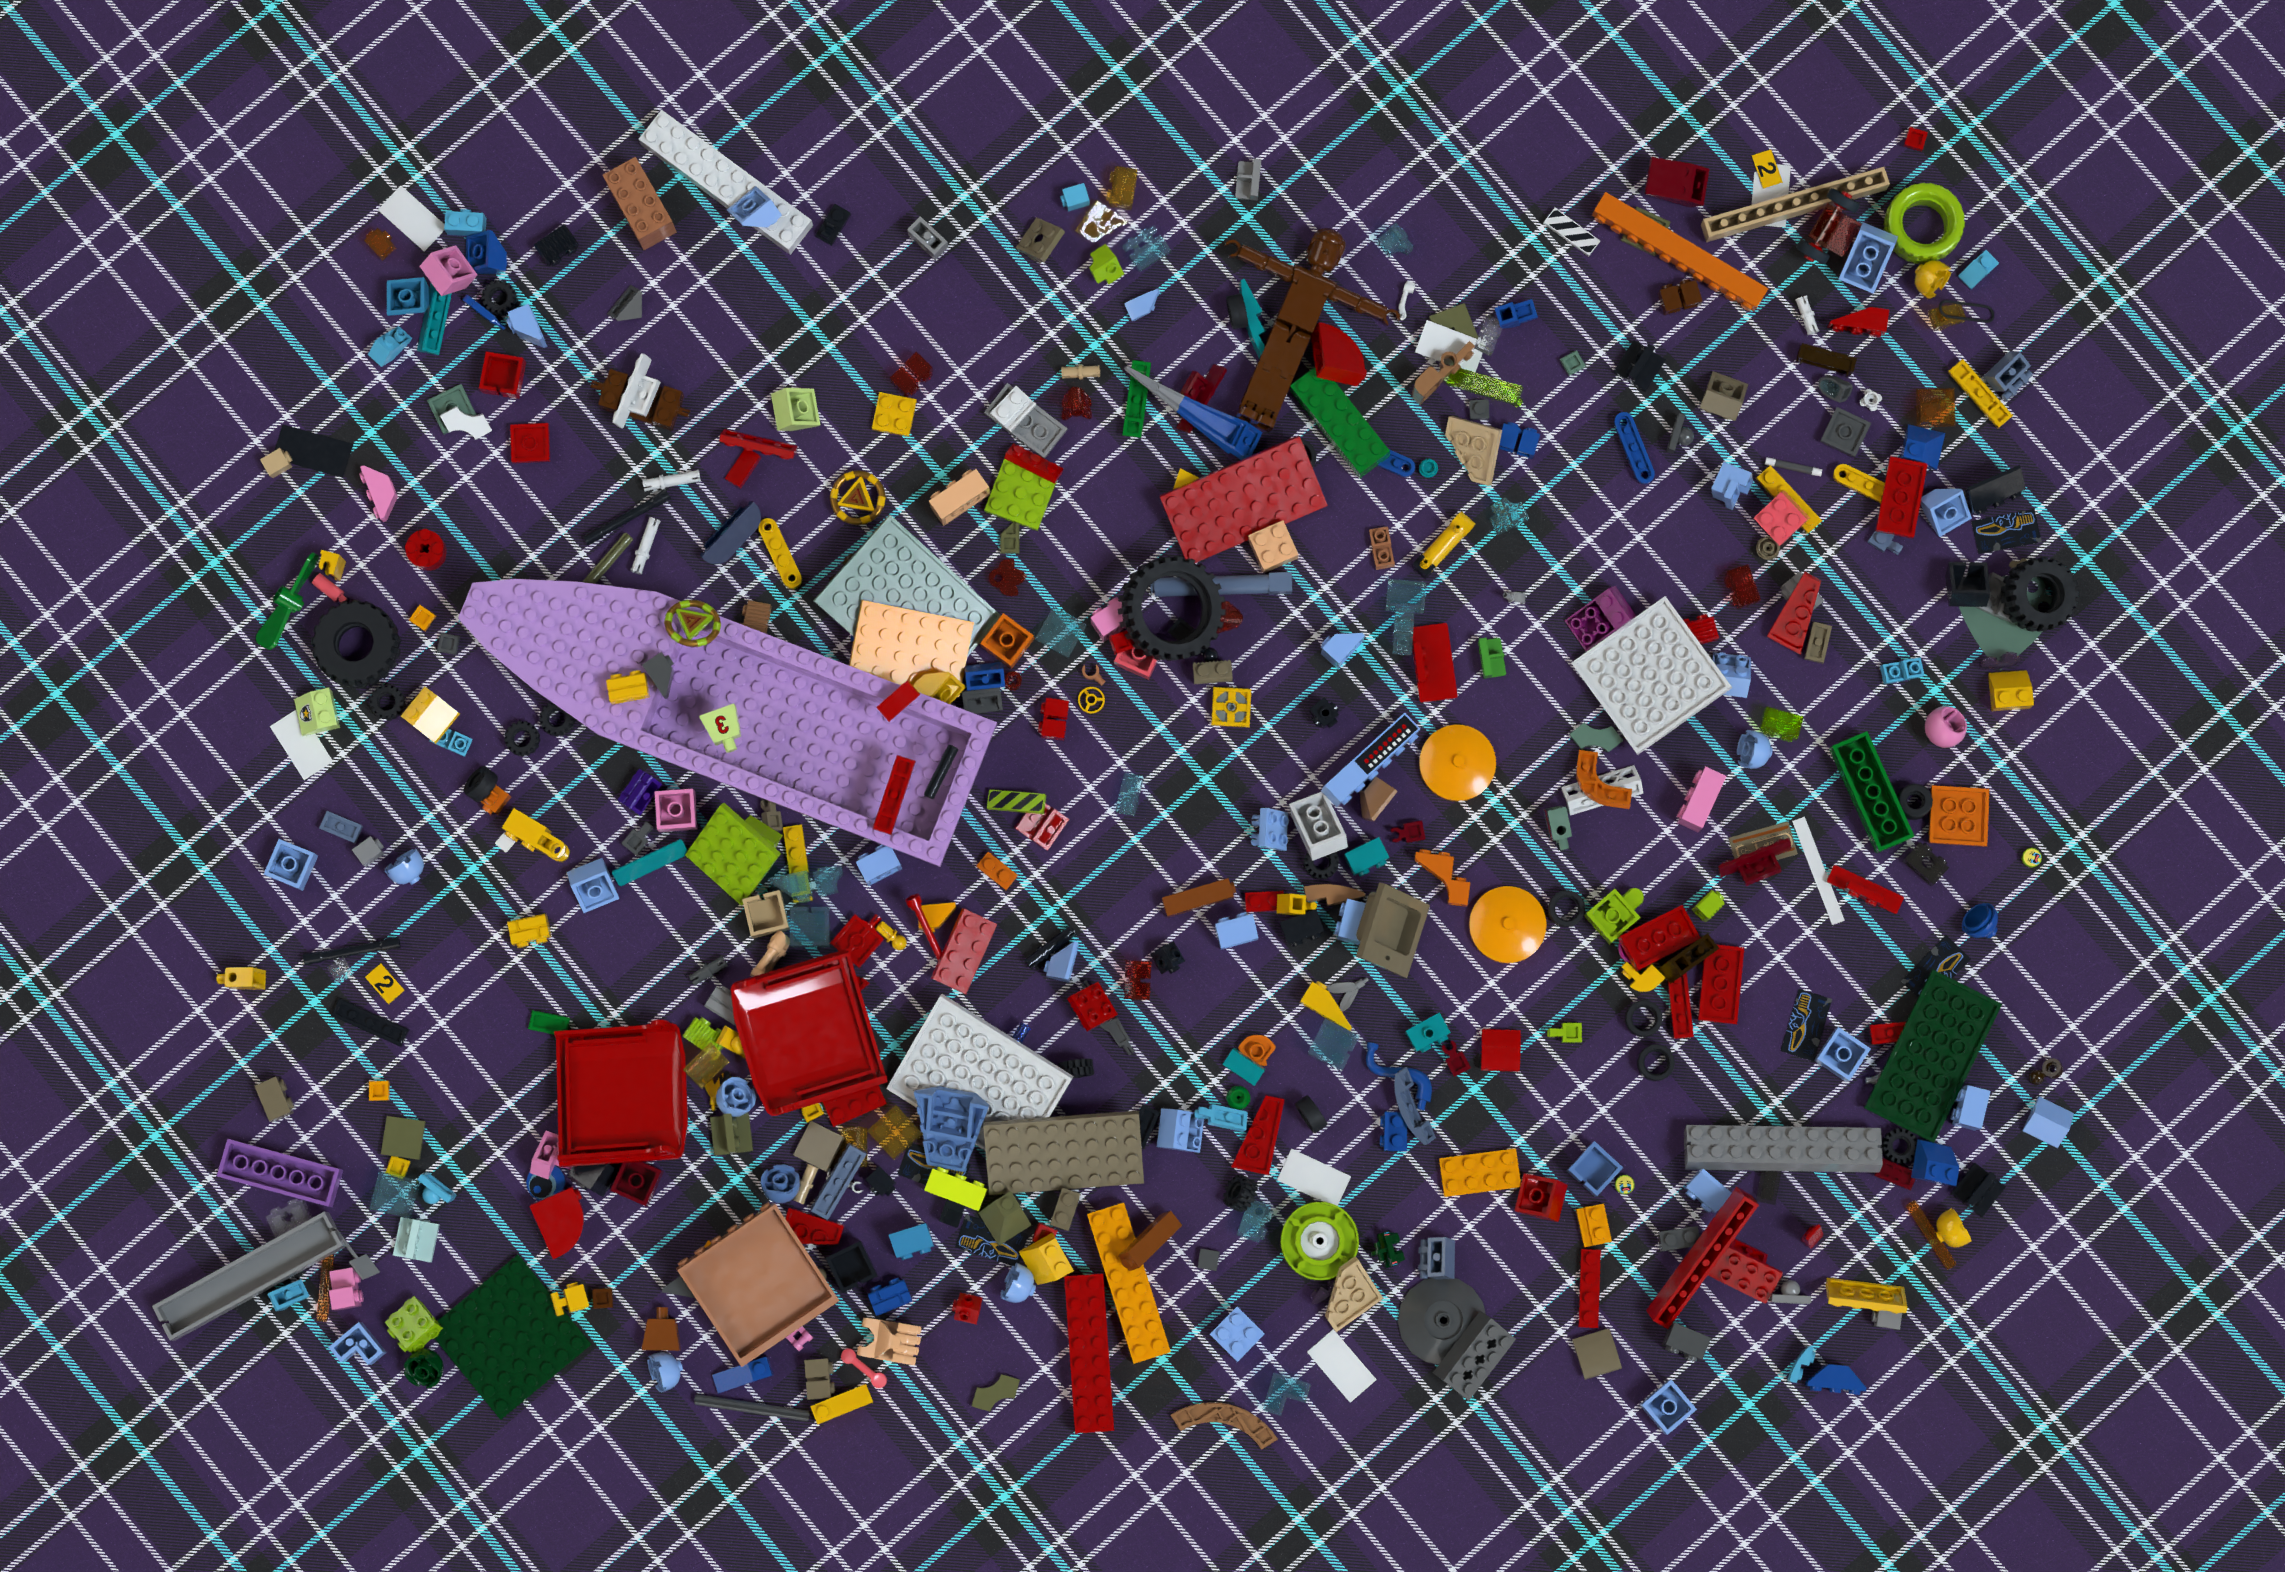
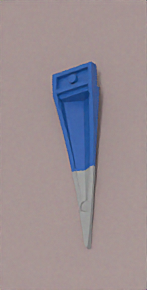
M1129 366L1124 368L1125 371L1226 453H1232L1240 460L1252 456L1263 433L1253 425L1186 397Z

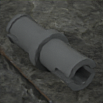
M721 955L711 963H705L701 969L690 974L689 978L693 980L692 983L696 986L708 977H714L716 972L727 967L728 964Z

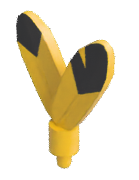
M706 1070L701 1072L703 1085L710 1096L712 1111L717 1106V1090L724 1081L730 1078L729 1071L722 1073L715 1084L710 1073Z

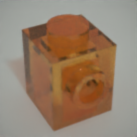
M378 228L375 231H370L364 240L367 246L382 261L396 249L390 241L392 237L385 230L381 232Z

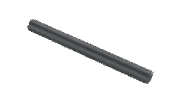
M699 1394L695 1395L694 1399L695 1405L802 1421H808L810 1417V1411Z

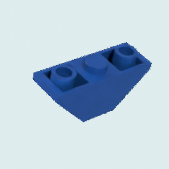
M1826 1364L1805 1382V1386H1810L1812 1391H1822V1388H1829V1392L1841 1393V1389L1849 1390V1394L1860 1395L1861 1391H1866L1865 1385L1849 1366Z

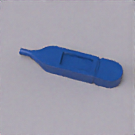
M466 294L462 299L463 302L490 323L499 326L503 330L506 328L492 313Z

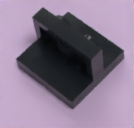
M1633 340L1613 373L1646 392L1666 359L1653 352L1654 346L1648 344L1645 347Z
M1973 1163L1951 1194L1977 1215L1983 1217L2006 1186L1995 1179L1997 1176L1994 1173L1986 1172L1978 1164Z

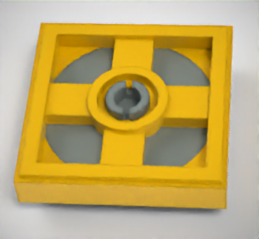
M1213 687L1211 726L1250 728L1251 689Z

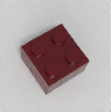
M643 1162L622 1163L610 1191L648 1207L664 1171Z

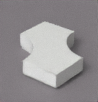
M455 406L440 414L449 432L455 430L466 431L476 440L492 431L483 413L468 415Z

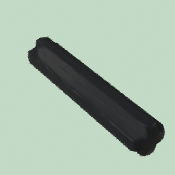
M953 745L947 746L924 792L926 797L930 799L935 798L958 752L957 747Z

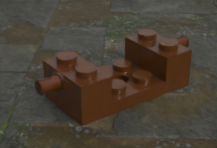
M610 369L604 383L592 380L590 388L601 390V397L598 403L601 410L615 413L621 402V396L627 388L628 374ZM664 386L663 388H658L646 417L630 412L628 418L673 431L678 414L689 418L691 410L681 407L684 399L682 391Z

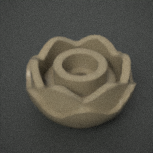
M1771 536L1761 538L1757 542L1756 552L1762 559L1771 560L1779 554L1780 546Z

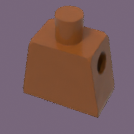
M656 1307V1319H647L642 1350L681 1351L677 1319H668V1307Z

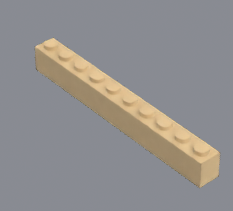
M1881 167L1705 218L1701 223V227L1707 243L1834 206V202L1827 198L1831 188L1841 193L1844 190L1851 194L1852 199L1855 200L1886 191L1890 183L1885 168Z

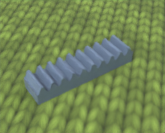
M851 1143L847 1144L834 1170L831 1171L830 1177L827 1178L818 1197L815 1198V1202L811 1205V1212L826 1220L829 1219L867 1155L865 1151Z

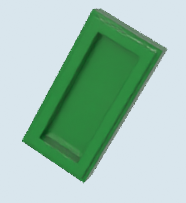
M532 1010L528 1029L554 1035V1031L568 1030L571 1018Z

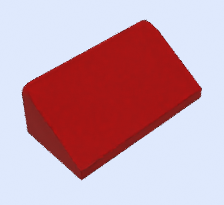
M743 450L725 477V480L741 489L761 460V456L753 451Z

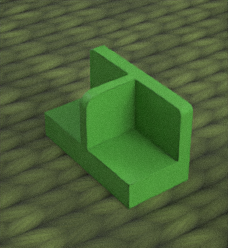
M1487 637L1479 638L1478 647L1483 679L1505 676L1506 669L1501 639L1487 640Z

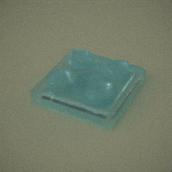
M1054 606L1035 640L1069 658L1085 631L1087 624Z

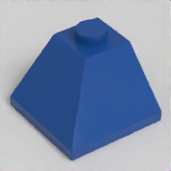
M487 230L466 236V260L477 274H497L506 271L507 252L493 231Z
M1908 424L1900 458L1927 463V468L1937 470L1945 433Z

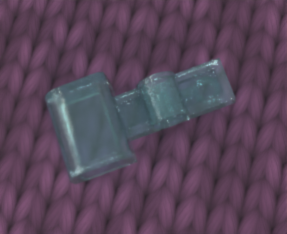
M1388 579L1385 611H1395L1392 654H1412L1414 614L1424 613L1426 582Z

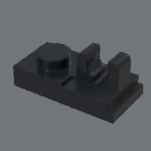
M834 204L816 233V238L832 246L850 218L851 213Z

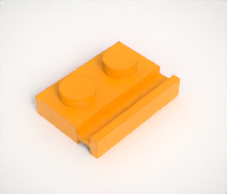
M1604 1204L1576 1209L1584 1247L1612 1242Z

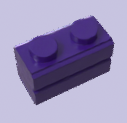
M638 769L625 790L622 791L618 801L641 816L654 797L655 791H658L662 784L649 774Z

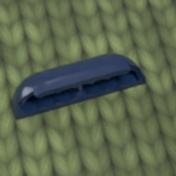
M749 501L748 506L745 508L740 506L706 541L703 546L705 551L700 556L710 564L726 562L759 527L761 521L759 507L753 501Z

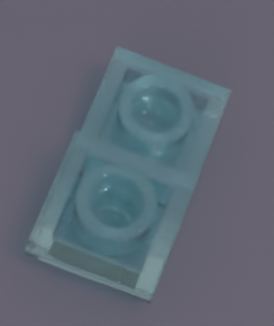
M1129 773L1124 774L1116 813L1135 816L1139 803V794L1144 781L1143 776Z

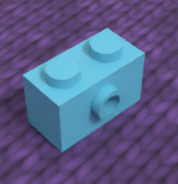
M461 209L460 212L445 211L444 230L447 235L468 236L486 231L487 218L484 213H476L468 209Z

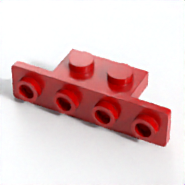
M1837 865L1832 867L1827 878V883L1848 892L1849 896L1856 899L1859 897L1865 900L1866 904L1872 907L1878 906L1893 914L1898 913L1904 899L1903 896Z

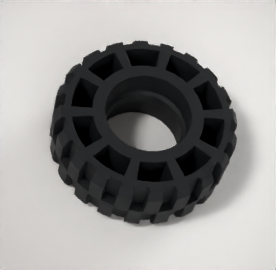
M353 600L349 603L344 601L337 607L332 606L329 608V612L319 618L320 623L318 626L315 625L313 630L315 635L311 639L312 653L318 667L334 682L349 688H366V685L371 684L373 686L379 683L378 680L382 677L385 679L389 675L390 669H394L396 666V658L400 656L399 645L401 640L398 636V629L392 619L381 608L374 606L370 602H361L360 600ZM355 627H362L371 633L374 640L373 648L364 659L352 662L341 655L339 643L345 632Z

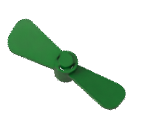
M313 552L309 555L291 590L283 585L277 590L273 602L278 604V606L256 635V642L268 650L275 648L290 613L299 612L303 607V597L298 592L318 563L319 555Z

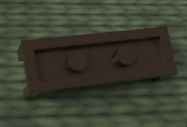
M1804 343L1800 345L1796 362H1799V365L1805 363L1845 374L1846 378L1854 372L1857 361L1856 357Z

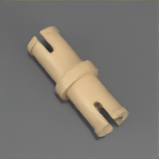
M1079 364L1075 367H1062V379L1079 378V380H1082L1084 377H1100V365L1083 366V364Z
M807 1164L803 1177L800 1179L799 1191L793 1199L794 1201L801 1204L805 1203L819 1168Z

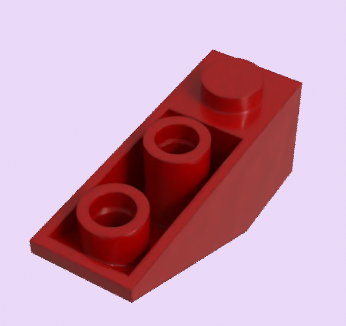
M1869 307L1831 320L1827 328H1831L1834 332L1851 331V334L1854 335L1867 333L1871 337L1879 338L1887 332L1889 309Z

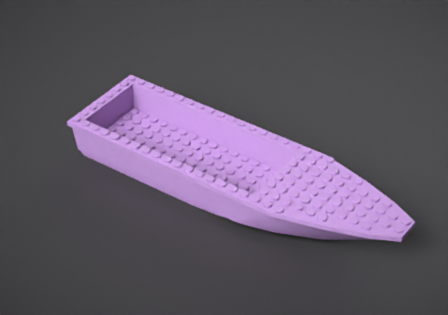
M508 579L472 583L458 617L462 624L491 655L532 689L599 736L941 867L997 722L922 693L889 722L876 707L901 685L719 616L721 621L720 633L712 642L700 647L681 645L668 635L664 625L667 611L671 606L680 601L655 591L574 581ZM698 607L683 608V610L708 614ZM675 613L672 619V627L675 632L686 638ZM713 620L692 640L707 637L712 632ZM660 652L664 656L669 655L674 663L671 666L674 674L667 699L662 696L642 664ZM636 670L646 674L650 698L613 705L610 703L606 680L611 679V675L622 674L623 677L630 675L629 672ZM734 703L738 712L741 737L734 739L737 750L726 753L723 743L720 745L714 744L699 716ZM953 745L958 748V752L935 798L930 799L924 795V792L947 746ZM899 755L914 760L916 763L892 835L872 828L896 756Z

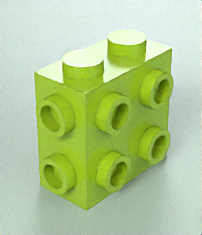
M415 1296L408 1299L397 1312L392 1313L389 1319L385 1321L389 1327L388 1333L394 1339L397 1337L400 1341L398 1343L399 1347L404 1352L408 1350L411 1353L423 1349L424 1345L431 1339H434L443 1329L426 1306Z

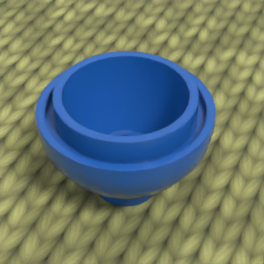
M1982 903L1972 907L1963 918L1962 930L1973 938L1993 937L1997 933L1996 926L1998 923V913L1994 906L1989 903Z

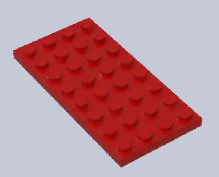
M1299 435L1159 495L1184 558L1193 559L1195 563L1249 540L1248 535L1280 521H1284L1287 524L1328 506Z

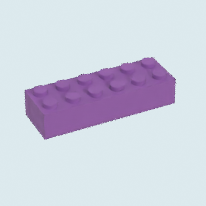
M227 1139L217 1177L333 1208L343 1170Z

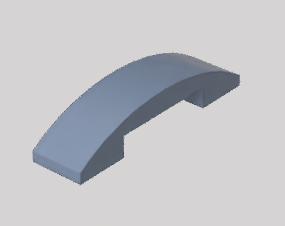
M1405 1067L1395 1074L1394 1087L1397 1104L1411 1132L1420 1142L1427 1145L1436 1136L1429 1120L1424 1122L1421 1120L1409 1088L1414 1083L1408 1068Z

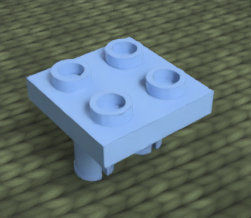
M1260 808V815L1252 816V819L1258 820L1252 821V825L1254 827L1259 826V834L1251 835V838L1257 839L1251 840V844L1278 851H1287L1288 812Z

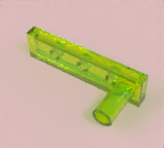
M1462 368L1454 375L1451 373L1446 383L1448 386L1512 404L1514 407H1519L1523 403L1520 397L1523 391L1521 385Z

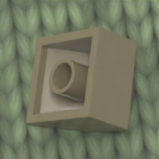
M1713 371L1700 408L1708 413L1720 415L1724 419L1736 421L1748 384Z

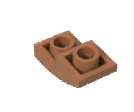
M1388 526L1370 529L1369 534L1376 570L1395 567Z

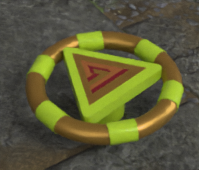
M684 600L670 607L665 615L664 625L668 635L677 643L688 647H700L709 644L718 636L721 621L716 610L709 604L699 600ZM698 607L708 614L683 610V608ZM675 613L686 638L675 632L672 627V619ZM713 620L712 632L707 637L692 640Z

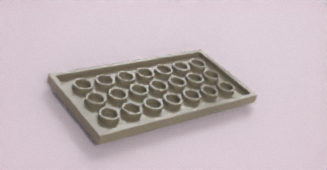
M1139 1110L983 1122L989 1195L1007 1194L1010 1191L1012 1193L1062 1190V1188L1077 1189L1144 1183Z

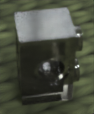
M1919 842L1902 862L1929 886H1933L1949 867L1946 865L1947 862L1941 856L1937 857L1932 853L1933 849L1928 844ZM1923 858H1928L1931 861L1930 868L1923 866Z

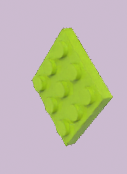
M1004 459L984 512L1038 531L1056 483L1054 484Z

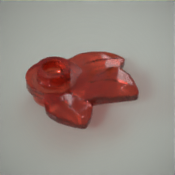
M1005 559L1000 562L997 569L990 572L989 582L993 587L999 588L1002 594L1010 597L1017 596L1018 589L1016 586L1021 584L1027 575L1023 571L1014 568V559ZM997 575L1002 577V580L999 582L994 579Z

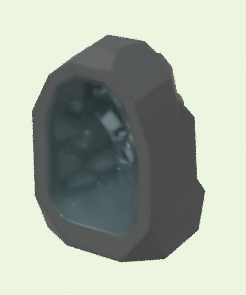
M1832 375L1821 377L1818 383L1822 394L1839 403L1846 401L1853 389L1851 383Z

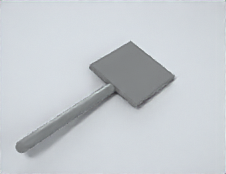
M342 1236L347 1246L346 1248L355 1258L349 1261V1263L360 1278L364 1280L378 1274L380 1271L368 1255L365 1254L358 1257Z

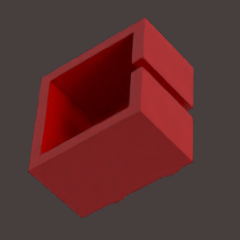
M486 352L479 385L480 391L497 396L501 393L503 397L519 399L526 367L524 358Z

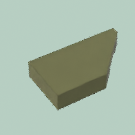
M1012 523L1000 534V554H1020V525L1018 523Z

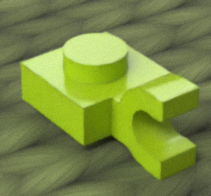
M1561 1023V1029H1547V1037H1562V1043H1581L1582 1023Z

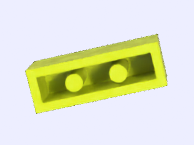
M937 1167V1170L932 1168L924 1191L979 1211L987 1189L984 1188L985 1184L974 1180L972 1184L966 1181L967 1177L956 1174L954 1177L948 1174V1170Z

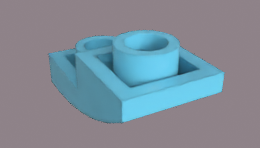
M1921 657L1880 666L1884 684L1925 676Z
M448 729L436 745L465 757L473 739Z
M1807 1346L1799 1354L1789 1372L1788 1382L1797 1383L1798 1380H1801L1803 1375L1801 1365L1809 1366L1810 1363L1814 1362L1816 1353L1813 1351L1814 1347Z

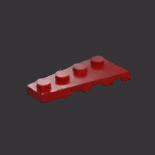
M1804 571L1767 634V637L1800 655L1821 584L1820 579Z

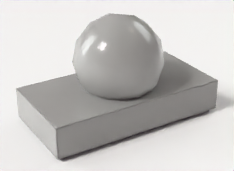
M1787 1280L1782 1284L1781 1292L1783 1295L1771 1294L1770 1296L1771 1303H1811V1296H1798L1800 1294V1286L1794 1280Z

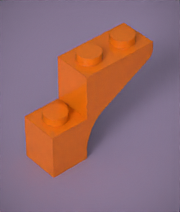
M1424 849L1416 852L1415 862L1444 883L1448 893L1447 905L1467 907L1470 882H1466V878L1455 877V880H1451L1454 857H1451L1450 853L1439 852L1438 855L1431 854L1430 850Z

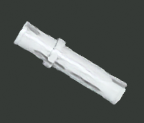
M698 469L668 476L659 475L657 478L643 479L642 481L644 491L646 492L701 482Z
M649 517L639 549L635 551L636 557L630 570L631 572L642 575L646 560L650 557L649 551L661 522L660 520Z

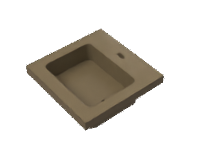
M1379 882L1377 891L1371 892L1367 898L1356 936L1361 942L1356 957L1400 977L1407 978L1430 905Z

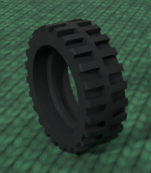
M1169 556L1152 560L1138 567L1136 572L1131 573L1129 582L1124 583L1122 587L1125 590L1124 594L1119 596L1118 601L1122 602V608L1118 609V615L1122 614L1123 621L1119 623L1121 628L1125 627L1128 632L1125 634L1127 640L1132 639L1134 641L1132 646L1135 649H1142L1144 651L1143 654L1147 657L1153 656L1156 660L1167 661L1196 656L1200 654L1201 650L1210 647L1211 640H1216L1218 637L1217 630L1223 627L1224 622H1221L1220 619L1226 613V609H1221V603L1225 602V597H1220L1218 590L1222 588L1220 583L1215 584L1212 579L1215 578L1213 573L1204 571L1206 567L1203 564L1197 565L1195 560L1190 558L1183 559L1182 556ZM1166 576H1175L1188 581L1196 590L1201 603V618L1198 627L1190 636L1179 641H1166L1156 637L1146 626L1142 615V599L1145 591L1154 581Z

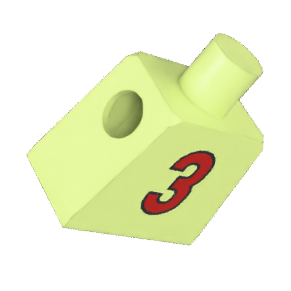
M734 703L699 716L715 745L723 743L726 753L737 750L734 739L741 737L737 708Z

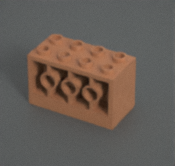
M636 157L603 174L610 192L643 250L677 233L670 216Z

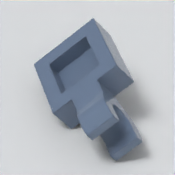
M1877 531L1873 533L1867 542L1883 553L1887 548L1894 554L1899 555L1903 548L1899 543L1892 541L1894 535Z

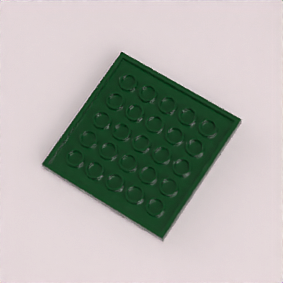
M519 1254L440 1318L438 1323L443 1329L435 1337V1340L500 1420L592 1345L564 1309V1315L556 1316L551 1293Z

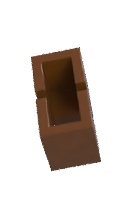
M1686 279L1681 281L1678 286H1673L1672 284L1661 287L1662 289L1658 293L1664 316L1679 312L1682 307L1686 310L1701 306L1703 302L1696 280Z

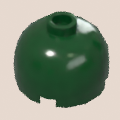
M420 1349L413 1352L404 1364L405 1377L417 1387L420 1385L426 1386V1388L436 1386L441 1380L444 1371L442 1358L430 1349Z

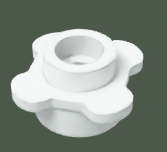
M1867 389L1864 392L1863 399L1860 400V405L1868 407L1870 411H1876L1877 404L1882 400V396Z

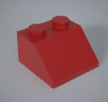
M1524 1173L1514 1211L1544 1220L1559 1222L1568 1185L1559 1180Z

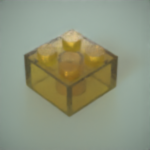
M897 1105L867 1130L893 1160H896L923 1135Z

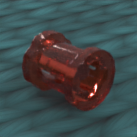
M1015 671L1007 673L1005 676V687L1009 691H1016L1020 688L1022 682L1021 675ZM1009 678H1011V679L1016 678V679H1017V680H1016V685H1015L1014 683H1012V684L1010 685V684H1009V681H1010Z

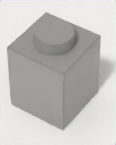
M371 836L352 849L365 867L385 854L382 850L384 846L378 838L374 839Z
M1883 1310L1873 1311L1871 1321L1874 1322L1875 1327L1900 1330L1902 1313L1895 1314Z

